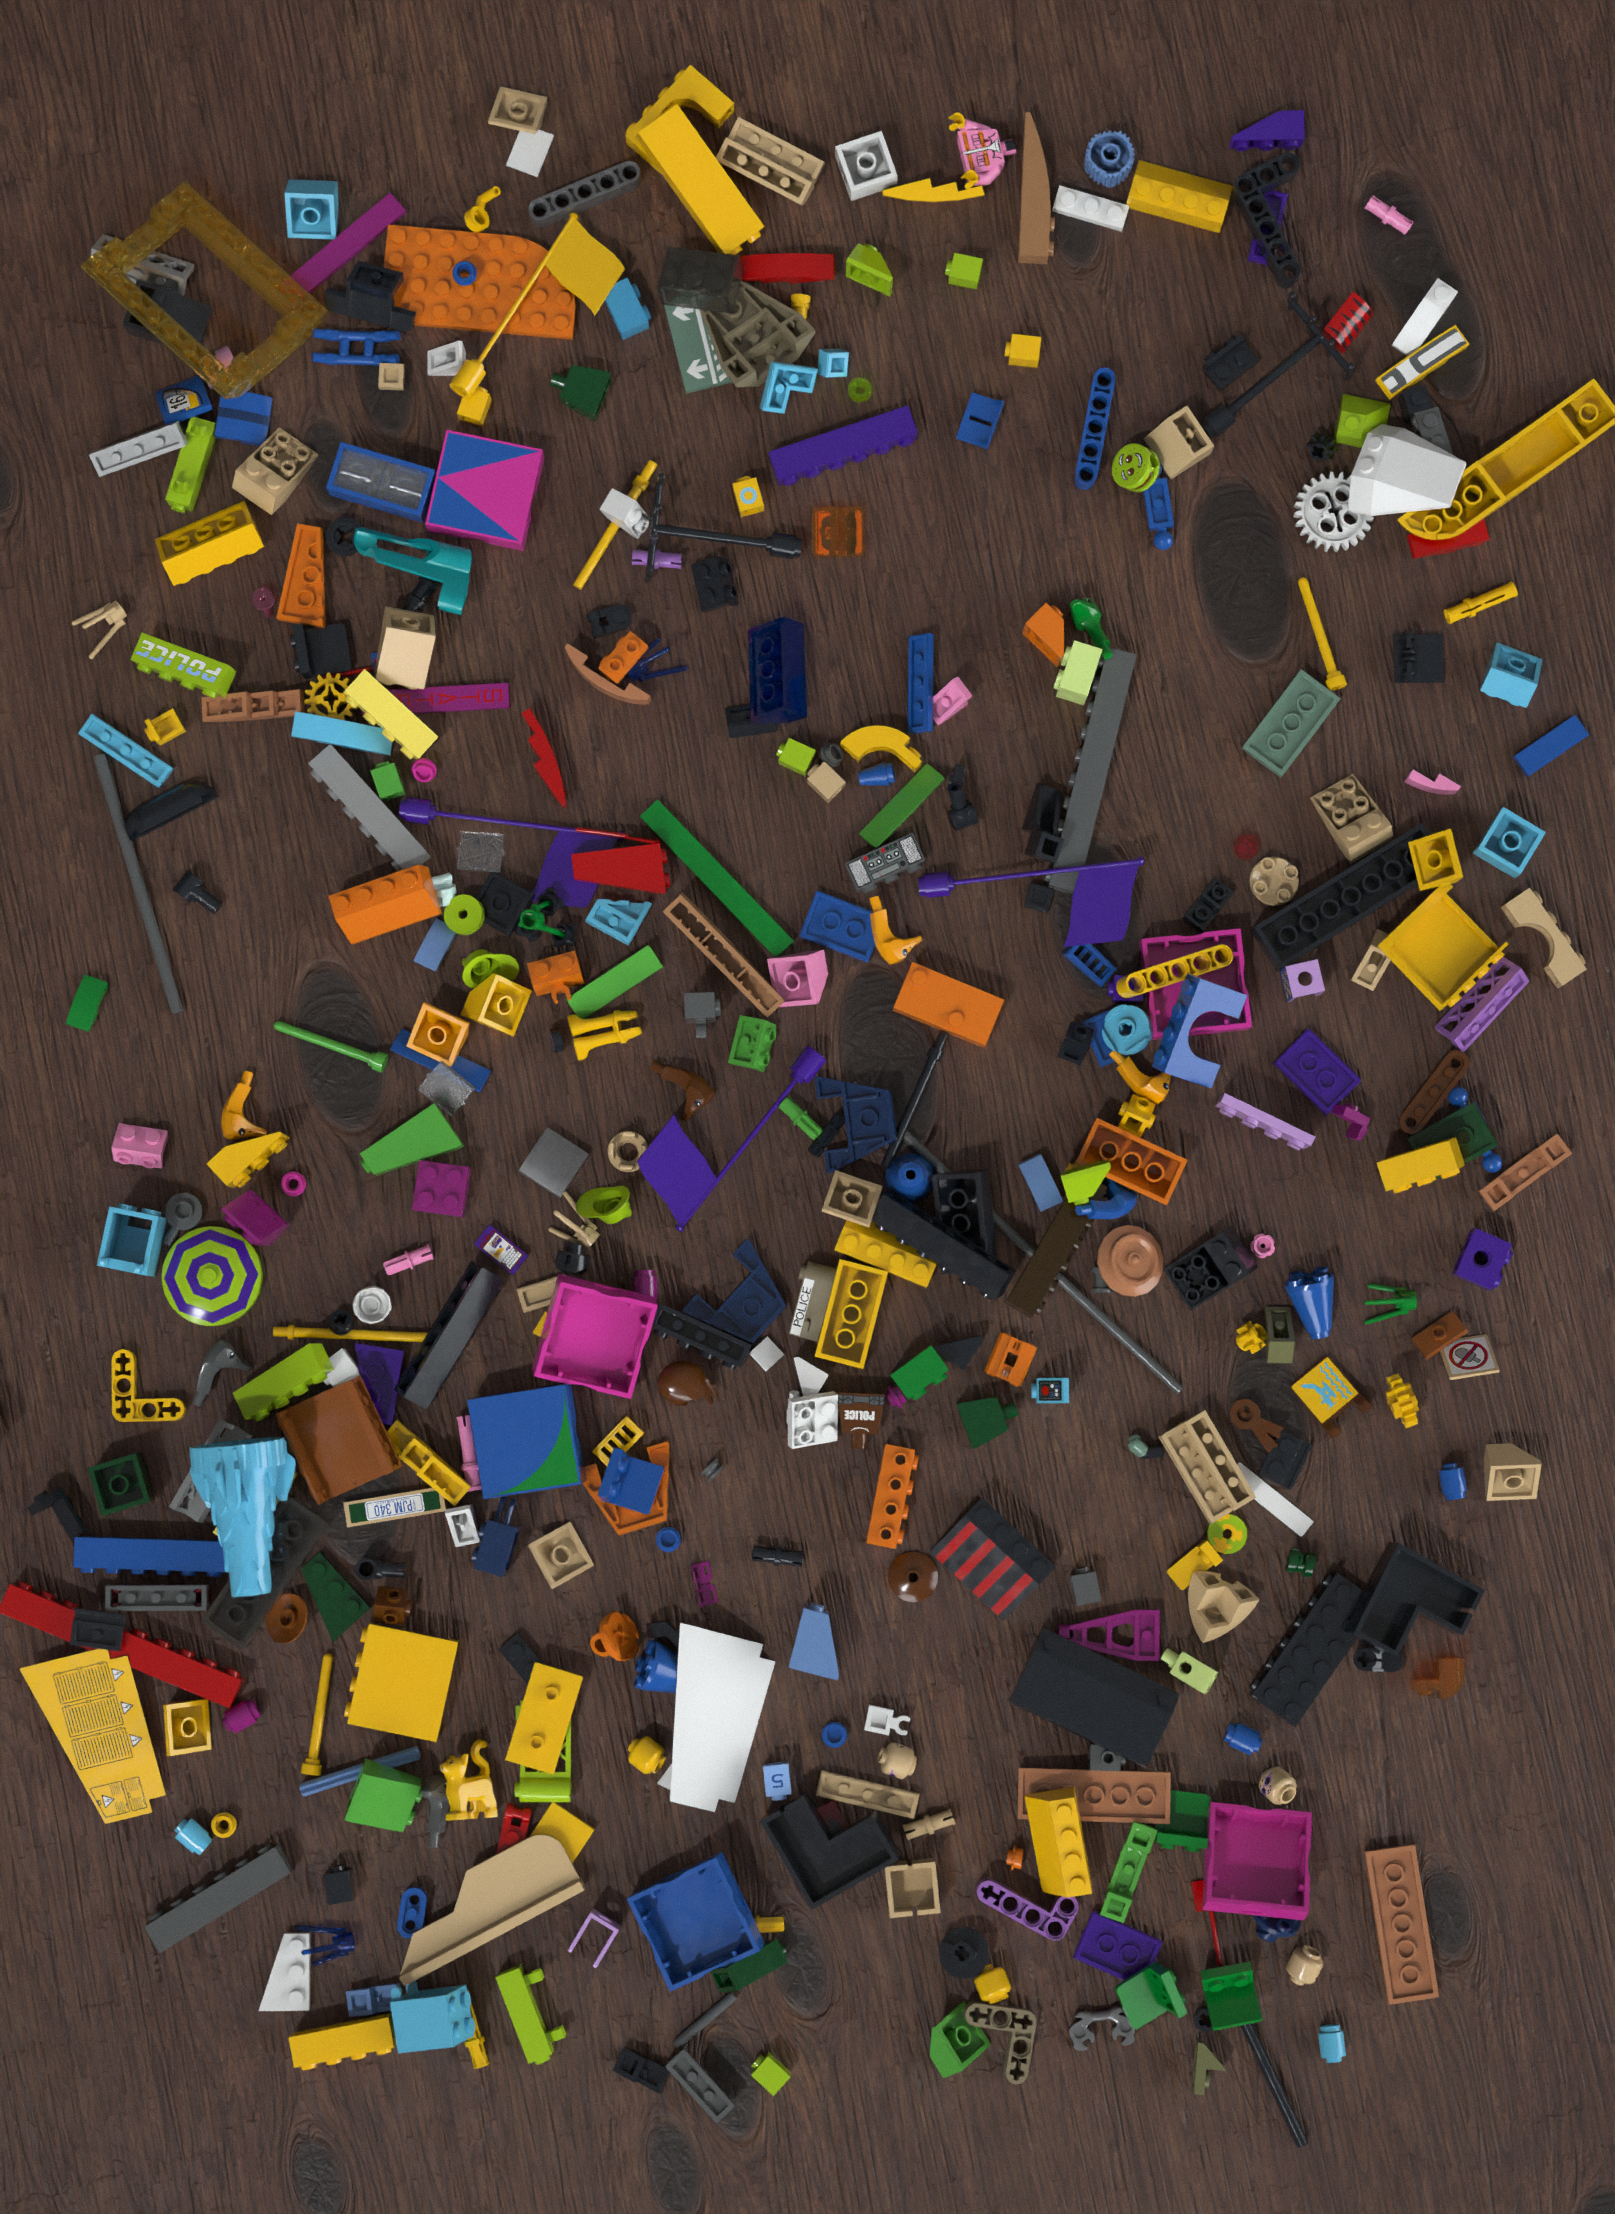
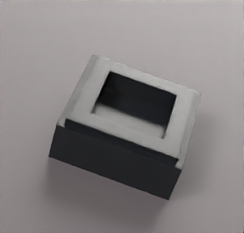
M1030 882L1024 908L1048 913L1054 889Z

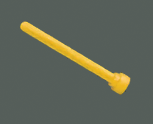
M1301 577L1298 580V585L1328 673L1325 683L1327 689L1335 691L1345 687L1347 683L1344 675L1337 671L1308 580L1305 577Z
M330 1653L324 1654L322 1660L308 1758H305V1763H302V1774L321 1776L322 1765H320L318 1756L333 1656Z

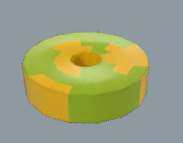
M1227 1514L1208 1525L1207 1540L1218 1552L1233 1554L1239 1551L1246 1543L1247 1528L1244 1522L1237 1516ZM1225 1529L1231 1531L1230 1538L1226 1539L1223 1537Z

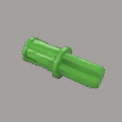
M790 1096L779 1105L778 1108L793 1121V1125H798L812 1140L818 1138L822 1133V1128L807 1115L808 1111L800 1108Z

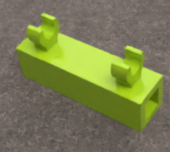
M197 417L190 418L185 434L188 444L181 447L165 498L174 511L185 513L186 510L191 512L194 510L216 439V424L214 422Z
M519 1964L497 1973L496 1981L528 2064L535 2062L538 2065L550 2060L549 2055H552L554 2051L551 2042L563 2039L567 2034L563 2025L547 2031L529 1986L543 1980L544 1974L542 1969L538 1968L525 1974L522 1965Z

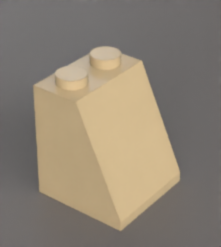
M385 606L375 665V679L384 685H403L405 688L412 690L417 688L424 689L436 637L434 615Z

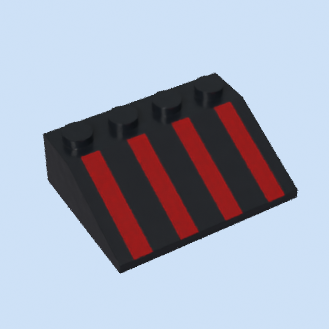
M979 1497L930 1551L933 1556L1003 1621L1056 1567L982 1497Z

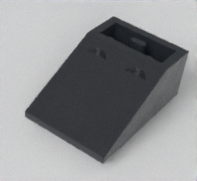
M137 279L122 326L130 335L198 354L212 307L164 287Z
M1229 1226L1164 1268V1271L1191 1311L1251 1274L1258 1266L1233 1227Z

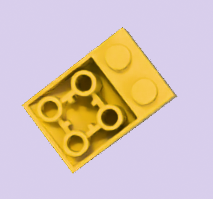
M276 1132L225 1146L207 1165L226 1186L232 1188L238 1186L241 1188L251 1179L249 1175L255 1169L260 1171L268 1164L269 1160L267 1158L274 1152L278 1154L287 1146L286 1141L289 1137L282 1132Z

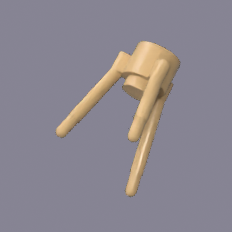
M117 600L112 603L109 602L102 608L71 622L74 626L89 620L82 625L84 629L104 618L109 625L115 624L89 655L90 659H93L115 632L125 625L122 619L127 617V614Z
M565 1191L564 1197L576 1211V1202ZM557 1210L553 1212L554 1215L576 1232L574 1235L576 1238L552 1227L548 1229L549 1232L571 1243L583 1245L587 1250L600 1235L595 1231L598 1227L587 1217L579 1215L587 1225L586 1227L583 1224L579 1228Z

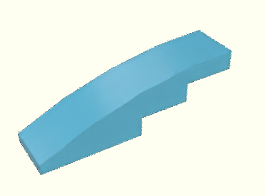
M295 711L291 737L389 756L392 748V743L382 735V728Z

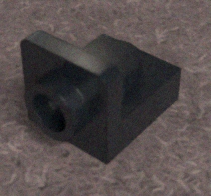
M1072 1021L1057 1057L1081 1065L1094 1030Z

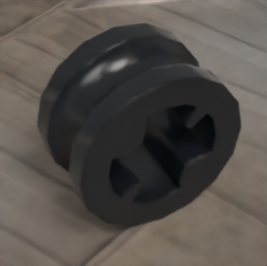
M338 1310L331 1314L329 1319L330 1328L334 1334L345 1335L352 1330V1316L348 1311Z
M1198 2008L1194 2014V2022L1197 2028L1204 2032L1213 2030L1211 2023L1209 2025L1199 2023V2020H1202L1201 2014L1209 2015L1208 2008Z

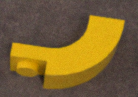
M867 726L850 733L840 742V747L857 762L871 752L886 751L899 758L913 772H916L922 765L921 755L912 747L906 748L910 742V737L891 727Z

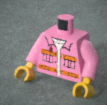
M954 113L948 117V119H952L955 122L949 126V129L951 131L960 130L957 132V144L964 169L961 179L965 178L967 182L964 187L970 189L973 185H990L1000 175L1001 170L1004 169V156L1016 154L1014 139L1000 141L996 129H991L989 126L965 119L961 113Z

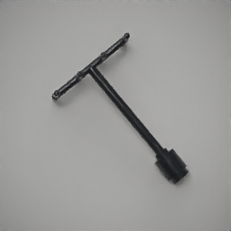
M1290 292L1287 300L1288 310H1294L1308 326L1307 333H1313L1314 336L1232 404L1224 406L1220 403L1202 418L1203 421L1199 424L1210 439L1215 436L1218 437L1236 422L1234 417L1237 415L1236 412L1320 343L1327 349L1326 356H1332L1346 372V380H1351L1354 374V364H1348L1334 347L1335 341L1333 339L1328 340L1314 323L1315 317L1313 315L1309 317L1295 300V292Z
M663 473L659 474L654 488L645 583L650 582L655 569L657 534L765 548V551H769V556L787 559L800 557L802 538H796V535L772 532L771 537L759 538L659 524V515L662 507V488L665 478Z

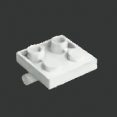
M799 1391L789 1392L787 1424L788 1446L791 1449L837 1441V1393L831 1391L799 1397Z

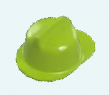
M483 949L473 951L467 958L462 960L464 966L462 979L465 985L470 988L477 987L493 973L513 981L519 972V965L512 956L492 954Z
M625 1186L591 1189L578 1199L575 1209L582 1217H598L607 1224H615L623 1218L632 1215L628 1201L630 1192Z

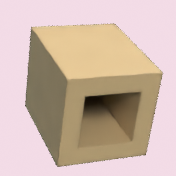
M825 761L820 766L818 764L814 765L807 773L809 776L807 783L827 803L846 785V782Z

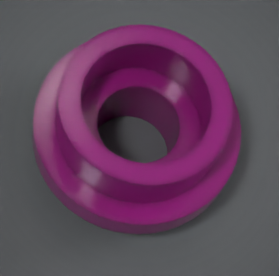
M897 1385L893 1387L888 1386L889 1392L885 1396L892 1407L897 1405L899 1409L902 1408V1404L907 1401Z

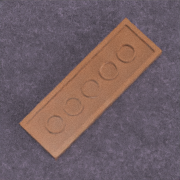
M1019 1767L1018 1819H1029L1025 1794L1075 1787L1081 1821L1125 1823L1136 1821L1139 1823L1170 1824L1171 1772Z
M1415 1844L1364 1851L1387 2003L1391 2005L1438 1998V1986Z

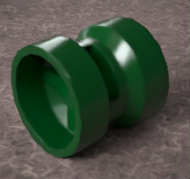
M1291 1547L1285 1571L1291 1573L1300 1572L1302 1576L1311 1578L1317 1554L1311 1552L1302 1553L1300 1549Z

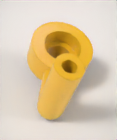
M494 186L479 195L475 206L465 212V223L471 231L479 233L489 226L490 220L487 212L484 210L485 204L501 194L499 187Z

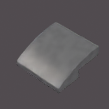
M547 1127L518 1172L560 1199L589 1154Z

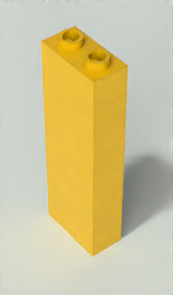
M678 104L637 133L635 138L722 259L727 255L730 258L734 257L743 250L740 245L747 240L751 244L762 236L759 231L765 226Z

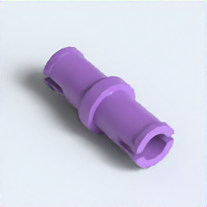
M633 549L632 565L647 566L648 551ZM656 549L655 569H659V567L681 569L682 553H666Z

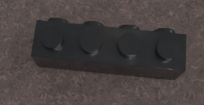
M661 1303L652 1327L655 1328L654 1334L667 1339L668 1335L677 1338L676 1344L690 1349L691 1345L699 1348L700 1355L711 1360L714 1356L723 1359L721 1364L733 1370L737 1366L742 1368L752 1345Z

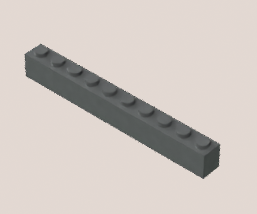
M1110 648L1113 653L1110 659L1105 660L1102 654L1100 656L1097 666L1102 668L1100 678L1095 677L1092 691L1096 692L1094 701L1089 700L1086 715L1090 716L1088 725L1083 724L1080 738L1084 739L1082 748H1077L1074 762L1078 763L1076 772H1071L1068 786H1072L1070 796H1065L1062 808L1067 810L1065 820H1059L1057 829L1058 834H1061L1060 838L1064 839V843L1057 863H1054L1053 867L1048 866V869L1085 865L1137 654ZM1079 871L1046 874L1045 881L1049 882V888L1073 894Z

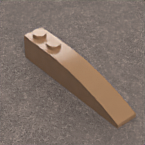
M1025 112L1018 263L1047 264L1048 257L1053 256L1054 241H1049L1050 232H1054L1055 217H1050L1049 180L1040 138L1031 113Z
M682 891L663 909L666 916L767 1018L785 1001L751 962Z

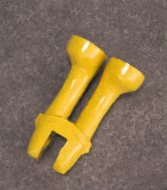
M615 1010L612 1014L591 1019H581L573 1014L568 1015L567 1020L572 1037L610 1026L613 1028V1031L574 1038L573 1044L577 1060L580 1061L587 1058L588 1052L593 1048L616 1042L621 1044L627 1043L629 1039L642 1034L641 1027L628 1028L626 1030H622L621 1022L638 1018L637 1011Z

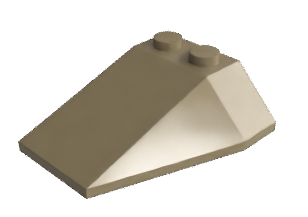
M738 278L698 305L721 369L736 387H758L766 382L771 361L792 364L798 360L815 334L814 328L800 313Z

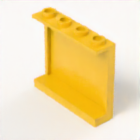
M1451 884L1436 888L1377 945L1439 1011L1447 1004L1450 1008L1462 998L1459 993L1461 991L1464 993L1469 991L1476 984L1473 979L1476 976L1479 979L1490 970L1487 965L1490 962L1493 965L1505 955L1502 950L1508 945L1505 942L1498 947L1446 894L1453 887Z
M370 1622L368 1628L363 1627L360 1642L365 1644L363 1653L358 1652L355 1667H359L357 1677H352L349 1692H354L352 1702L347 1701L344 1717H348L347 1724L437 1742L459 1640L424 1635L376 1625Z

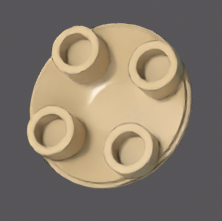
M1266 857L1259 861L1251 871V890L1255 897L1264 904L1272 906L1285 904L1297 892L1299 884L1298 870L1283 858Z

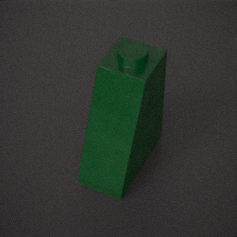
M777 1939L767 1940L759 1952L728 1966L715 1968L710 1973L719 1992L739 1991L788 1963L786 1949Z

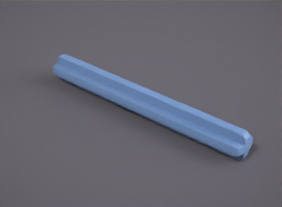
M414 1746L373 1759L372 1761L394 1768L419 1760L421 1753L418 1746ZM363 1763L302 1782L299 1785L302 1796H308L357 1780Z

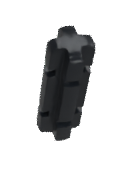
M835 1113L832 1116L830 1124H826L822 1133L816 1138L817 1141L813 1142L808 1148V1151L813 1156L820 1157L824 1152L823 1148L830 1144L839 1132L838 1129L842 1128L845 1124V1118L840 1114Z

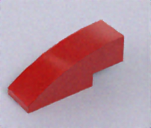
M1484 519L1462 534L1449 539L1430 540L1418 537L1412 533L1407 535L1413 559L1451 553L1458 549L1479 546L1490 540Z

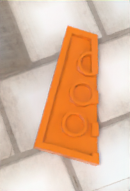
M297 523L276 617L279 621L325 629L323 529L321 527Z

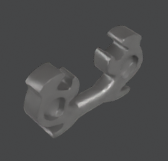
M1114 2006L1108 2010L1093 2012L1080 2010L1075 2012L1074 2016L1081 2019L1070 2025L1069 2034L1073 2041V2048L1079 2051H1086L1088 2048L1082 2042L1090 2039L1093 2043L1095 2040L1093 2030L1088 2029V2025L1092 2022L1104 2020L1116 2022V2025L1111 2027V2034L1114 2040L1117 2039L1118 2035L1124 2036L1121 2040L1123 2046L1130 2045L1135 2041V2029L1130 2026L1126 2015L1119 2014L1124 2012L1122 2006Z

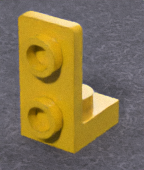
M1203 1540L1166 1572L1181 1590H1184L1189 1586L1193 1572L1207 1571L1212 1566L1216 1567L1223 1559L1207 1540Z

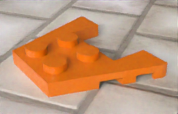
M668 1441L647 1447L650 1462L664 1468V1473L649 1515L601 1501L598 1492L602 1479L598 1466L595 1463L585 1467L587 1481L583 1485L619 1536L667 1521L670 1455Z

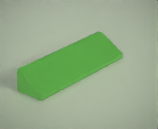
M926 764L867 824L859 835L875 850L880 848L945 781V778L929 764Z
M647 945L571 995V1000H566L575 1014L581 1019H585L663 968L651 947Z

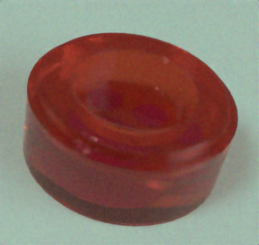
M1245 834L1237 838L1233 850L1238 858L1250 860L1258 853L1259 843L1252 835Z

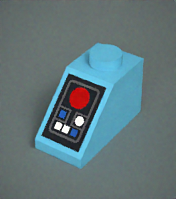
M1035 1378V1383H1031V1398H1036V1403H1069V1378Z

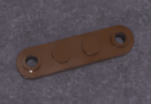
M1454 1050L1446 1054L1398 1119V1126L1403 1133L1408 1135L1419 1133L1468 1069L1469 1059L1464 1052ZM1452 1059H1456L1459 1062L1458 1068L1451 1066ZM1408 1118L1414 1120L1415 1124L1413 1127L1407 1125L1406 1121Z

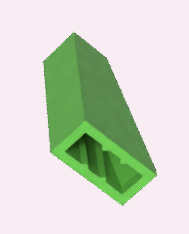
M434 1103L361 1152L360 1155L363 1160L360 1163L368 1174L372 1171L377 1176L418 1163L419 1160L424 1161L461 1149L464 1145L438 1106Z

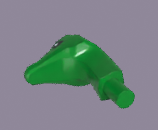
M1089 598L1073 600L1070 603L1068 614L1076 630L1084 631L1092 640L1094 647L1102 649L1101 654L1105 660L1110 659L1113 653L1109 648L1110 641L1100 624L1102 615L1100 610Z

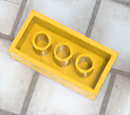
M839 1260L815 1357L860 1369L864 1368L888 1271Z

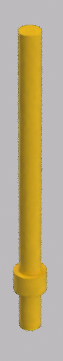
M649 460L640 476H636L632 483L633 487L627 495L628 497L637 500L641 491L644 492L649 485L648 480L657 467L655 462ZM612 521L573 583L576 588L580 590L583 588L618 531L619 526Z

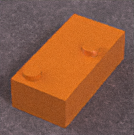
M912 962L893 1011L985 1048L1004 999Z

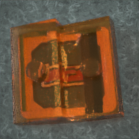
M836 506L812 508V556L824 558L864 557V507L838 508Z

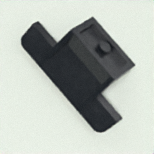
M358 261L346 281V293L327 288L325 291V307L331 312L403 332H408L414 327L416 312L395 306L394 296L404 281L402 272Z

